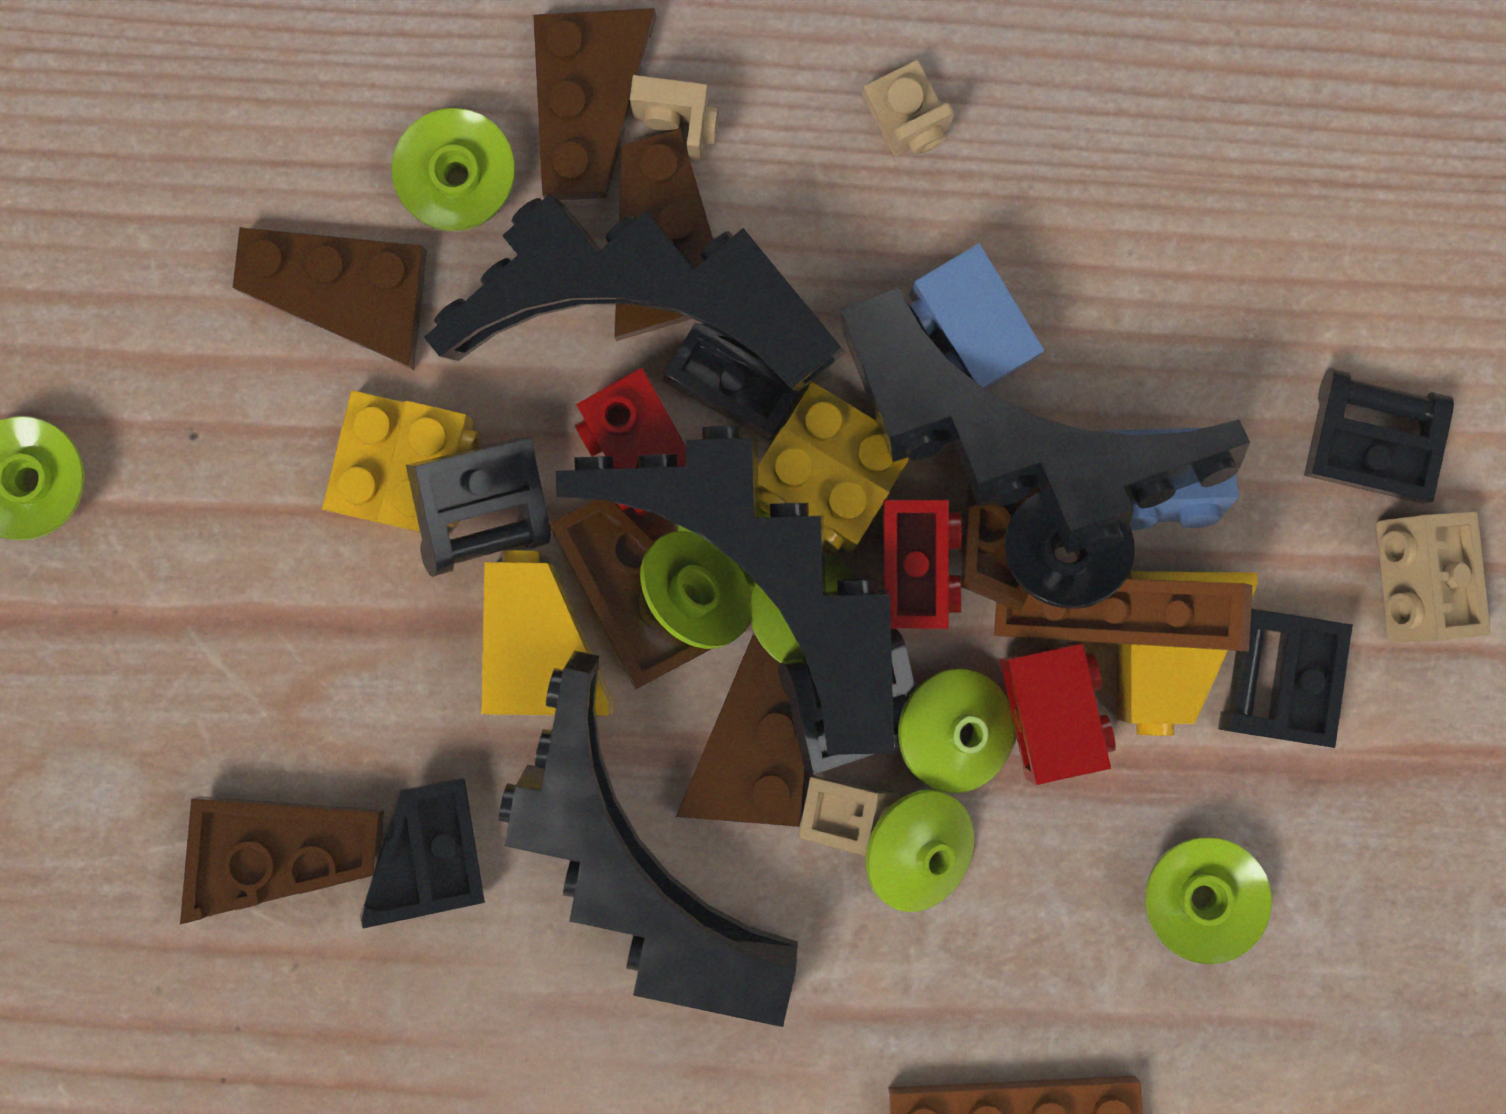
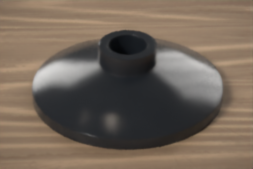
M1040 491L1026 499L1014 512L1006 530L1004 550L1006 561L1013 577L1027 593L1051 606L1079 609L1099 604L1110 598L1121 588L1134 562L1135 544L1132 530L1129 527L1128 533L1123 534V539L1106 550L1088 553L1083 548L1074 551L1077 557L1075 562L1065 563L1060 561L1055 556L1054 551L1064 546Z

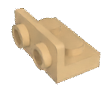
M1478 513L1432 514L1378 521L1376 532L1388 640L1391 643L1424 642L1491 635Z

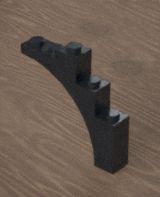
M550 194L543 200L535 198L523 205L512 217L511 222L514 225L502 235L516 252L517 256L513 260L504 258L492 265L480 279L483 286L466 301L460 298L445 306L434 319L437 326L424 336L439 357L460 361L496 334L539 315L585 305H637L679 313L723 331L756 353L796 392L802 390L846 353L744 228L734 236L730 231H726L715 238L702 251L701 257L704 259V262L696 268L661 224L647 211L638 218L631 214L615 224L605 237L608 244L601 249L566 205Z
M899 288L840 308L844 338L892 462L907 457L910 460H922L933 456L945 444L952 442L978 507L993 502L998 506L1010 505L1026 498L1033 488L1039 487L1067 554L1083 548L1088 553H1096L1119 543L1124 537L1123 534L1129 531L1134 511L1132 505L1137 504L1142 509L1154 507L1169 500L1175 495L1176 490L1198 482L1202 487H1210L1230 479L1238 472V468L1241 467L1249 447V438L1239 419L1190 432L1127 435L1083 430L1035 416L989 393L954 366L921 329Z
M741 426L702 427L703 439L686 440L687 467H678L677 454L638 455L639 468L614 469L613 456L574 457L575 470L556 471V497L606 500L658 514L704 537L745 569L778 607L805 654L821 702L827 755L894 754L890 590H877L876 579L837 580V591L826 592L824 515H809V503L770 504V516L760 517L757 439L742 438Z
M574 651L563 670L554 668L547 691L546 706L556 708L552 730H542L536 751L535 766L527 764L517 784L507 783L499 810V821L508 823L504 846L570 860L563 889V896L574 898L569 922L633 935L626 969L638 971L633 996L783 1027L796 973L798 941L750 927L710 906L674 878L641 841L615 796L601 753L595 706L599 656Z

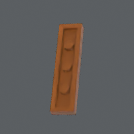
M1126 579L1121 588L1110 598L1094 606L1079 609L1051 606L1028 594L1020 612L996 602L994 636L1249 652L1253 585L1226 582Z
M1136 1076L888 1087L890 1114H1143L1141 1082Z

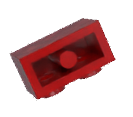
M642 367L576 404L584 420L574 426L592 457L603 452L605 456H613L614 469L639 468L638 455L677 454L678 467H687L686 445ZM618 504L622 511L629 508V506ZM634 508L641 518L651 513Z
M949 499L884 500V590H890L891 629H949V613H961V575H949V550H961L962 521L961 512H949Z
M1068 643L999 658L1026 780L1035 785L1111 769L1108 753L1116 750L1114 731L1109 717L1106 714L1099 715L1094 691L1101 690L1102 688L1101 674L1094 654H1085L1083 643Z

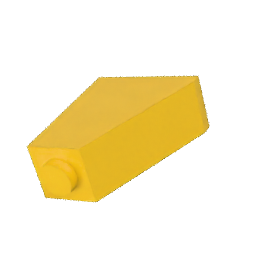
M502 551V562H484L481 714L555 715L556 708L546 706L548 686L554 668L563 670L574 651L593 654V651L556 566L549 563H539V551ZM598 666L595 701L597 716H609L614 713V700Z
M1130 571L1127 579L1246 583L1253 585L1252 597L1258 586V572ZM1117 644V720L1136 724L1137 735L1173 736L1175 735V724H1195L1228 650Z

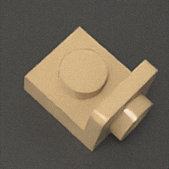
M918 59L863 86L862 96L894 158L910 150L914 156L922 155L939 146L947 138L945 132L949 130L955 113L949 102L943 105L940 104Z
M633 75L630 103L634 119L643 120L645 126L660 131H673L679 129V125L689 126L687 138L688 156L690 161L701 162L703 145L715 144L719 107L709 106L707 84Z
M810 777L798 838L865 856L873 828L882 814L900 799V793L889 790H872L823 777Z

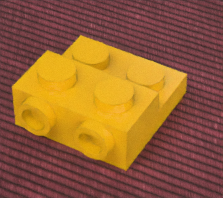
M812 382L758 465L759 507L770 514V504L809 503V515H824V548L838 552L842 547L852 552L868 529L909 459L907 457L892 462L877 421Z
M351 390L322 510L420 533L406 465L479 447L480 434L478 431L473 430L475 421L466 414L411 401L401 402ZM460 521L447 524V529L449 530V526L456 528Z

